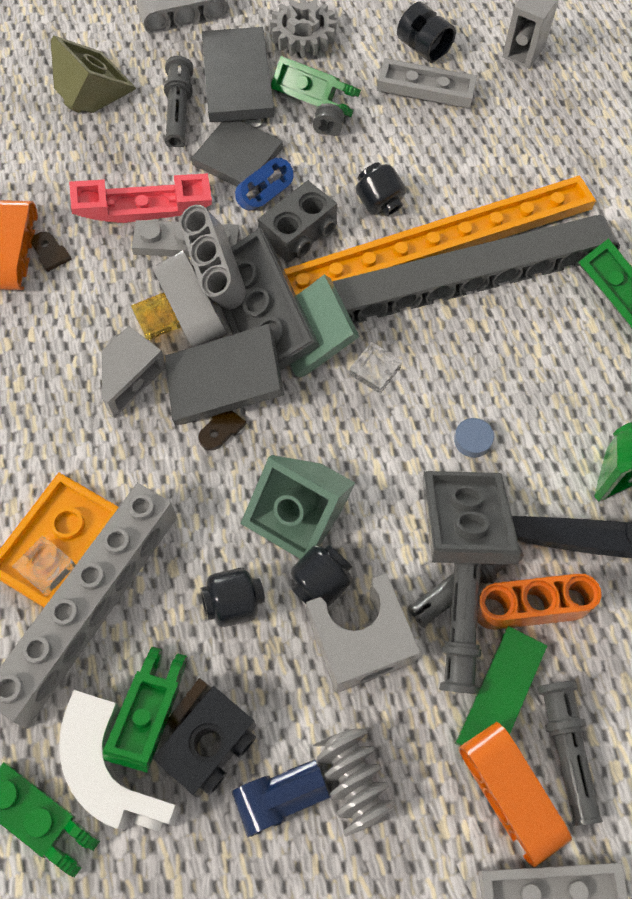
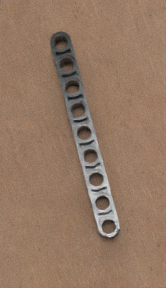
M595 215L332 282L353 324L367 321V317L377 315L379 318L399 313L402 308L411 307V309L434 304L433 300L441 298L449 300L465 296L468 291L477 289V292L499 287V283L509 281L511 284L531 279V275L538 273L546 275L564 270L563 267L569 265L577 267L580 266L579 261L608 238L618 250L620 249V244L606 218L603 215Z

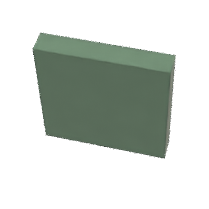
M326 275L321 276L296 295L320 345L315 350L290 364L295 376L300 378L312 372L360 337L331 278Z

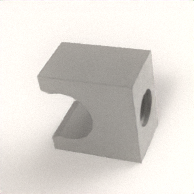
M387 572L372 579L370 600L376 608L377 618L373 624L365 629L352 631L343 629L334 623L328 614L327 604L321 597L306 602V615L336 693L412 665L420 655V650Z

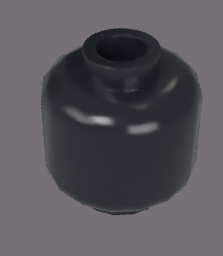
M377 162L371 164L359 174L356 193L369 213L377 215L384 212L386 216H389L403 206L401 200L405 196L407 188L391 165H381Z
M330 544L326 548L319 545L313 546L291 569L292 578L297 583L292 590L305 604L307 601L321 597L327 606H330L351 584L352 577L349 570L352 568V565Z
M245 568L214 573L207 578L206 586L200 588L207 620L214 619L215 623L220 627H228L254 620L258 614V604L265 602L260 578L252 579L250 573Z

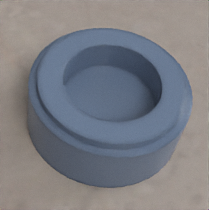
M469 418L462 421L454 435V443L458 451L472 458L485 455L490 450L494 441V432L491 426L478 418Z

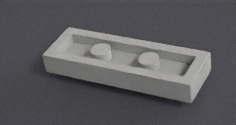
M384 58L378 78L377 91L470 108L477 75Z
M136 220L131 247L133 255L174 256L184 250L187 257H190L180 228V222ZM222 224L232 247L239 242V225Z
M622 863L478 871L482 899H628Z

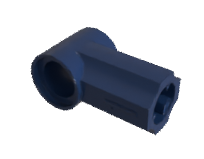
M316 760L289 769L287 772L270 778V776L258 778L232 791L247 838L257 835L260 831L273 825L274 827L286 821V817L330 798Z

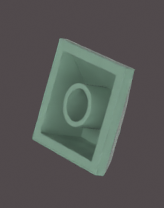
M271 455L267 459L240 524L301 559L313 546L321 545L341 514L355 482L321 463Z

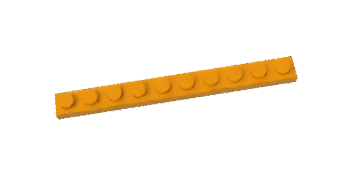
M579 175L284 269L295 294L298 295L323 275L328 276L332 281L499 240L592 210L596 199Z

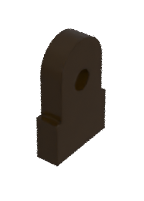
M39 232L33 236L31 240L32 246L39 256V262L47 272L72 259L64 246H60L49 232Z
M232 410L212 416V420L199 433L200 445L210 451L220 448L232 435L235 436L246 425V421ZM213 432L218 433L217 437H211L210 435Z
M199 678L172 712L166 724L176 731L212 687Z

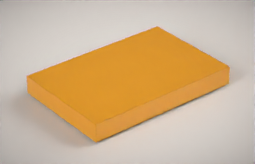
M59 472L0 548V581L44 608L119 507Z

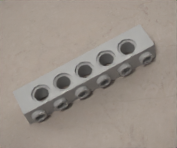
M137 482L0 666V713L28 729L176 521L177 516L170 501Z

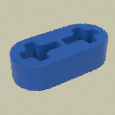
M283 158L271 159L236 187L235 198L237 203L248 211L256 210L265 205L293 181L294 173L291 164ZM279 169L282 175L270 184L267 178ZM259 185L262 191L250 200L246 194L249 190Z

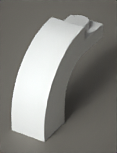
M74 690L62 720L59 749L66 782L77 801L96 819L119 830L125 831L132 812L137 814L134 824L160 832L163 823L174 826L181 807L130 790L118 779L113 770L112 763L103 759L104 747L121 707L114 702Z

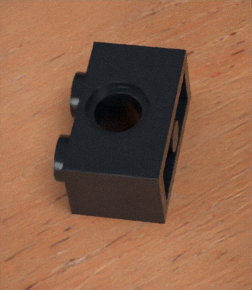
M213 686L152 759L193 796L199 798L203 791L211 795L227 775L222 769L233 754L241 758L255 741L256 736L252 731L256 727V723L248 714ZM209 733L219 735L221 737L219 751L210 757L201 756L198 752L200 739Z

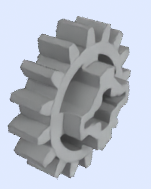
M289 0V6L280 4L279 12L273 11L272 20H270L273 44L278 43L280 51L289 49V56H293L296 52H300L302 58H305L306 52H311L312 55L317 56L319 48L327 51L328 43L334 44L337 31V20H334L335 13L334 11L328 12L327 4L320 7L317 6V0H313L311 3H306V0H300V3Z

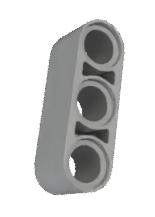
M137 0V7L143 26L149 34H154L153 31L158 30L169 31L183 28V25L191 23L197 25L213 21L212 19L220 17L225 19L230 11L227 0Z
M192 205L188 207L181 215L180 228L200 287L204 294L220 307L228 310L235 309L244 301L246 289L225 229L204 206Z
M184 250L152 267L192 347L217 340L228 334L210 298L202 291L195 269Z

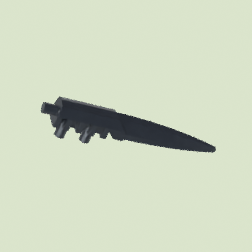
M512 516L518 541L575 552L632 558L631 522Z

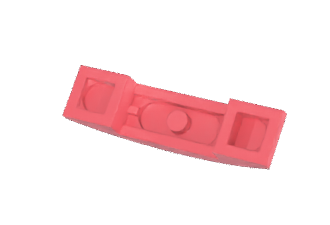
M208 173L174 175V185L106 189L105 179L69 182L72 214L106 222L128 223L136 222V220L181 216L192 205H202L205 208L212 205Z

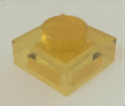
M164 292L131 305L133 314L147 340L180 328L179 321Z

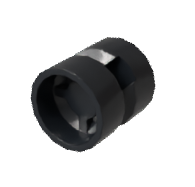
M420 1L411 5L404 12L397 27V36L410 48L415 49L425 60L433 63L447 54L455 40L456 28L443 17L437 16L435 11Z

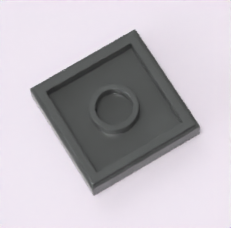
M240 120L224 121L220 123L192 156V165L237 187L243 180L271 159H274L283 149V141Z

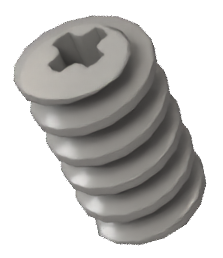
M367 729L346 730L313 745L315 747H326L317 756L319 764H333L323 775L325 782L340 783L330 793L331 799L346 800V803L337 811L338 818L353 819V822L343 831L345 837L388 820L386 814L396 805L394 800L379 799V795L389 787L388 783L372 781V777L382 768L380 764H366L365 759L375 751L374 747L359 746L358 744L368 733Z

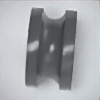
M330 103L318 106L313 120L314 130L318 134L337 136L342 130L344 120L342 109Z

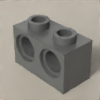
M307 180L258 218V229L261 227L267 233L276 254L289 263L296 256L303 257L311 249L312 243L321 236L327 237L334 231L337 225V203Z

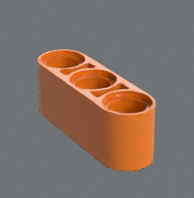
M0 200V290H24V287H21L22 278L27 276L30 258H27L28 248H32L31 240L35 235V230L32 229L33 223L38 220L37 208L33 201Z
M569 574L493 583L485 587L479 595L477 622L487 629L497 630L506 629L508 626L515 628L579 620L584 618L600 603L602 597L601 588L593 577L586 574ZM569 590L579 592L583 596L585 605L574 603L569 596ZM527 595L539 597L544 603V610L533 608L527 600ZM489 599L498 601L504 609V614L495 615L487 609L485 601Z
M495 722L458 747L465 764L512 841L514 842L517 839L526 852L523 857L533 868L537 867L572 841L571 834L516 743L500 723Z

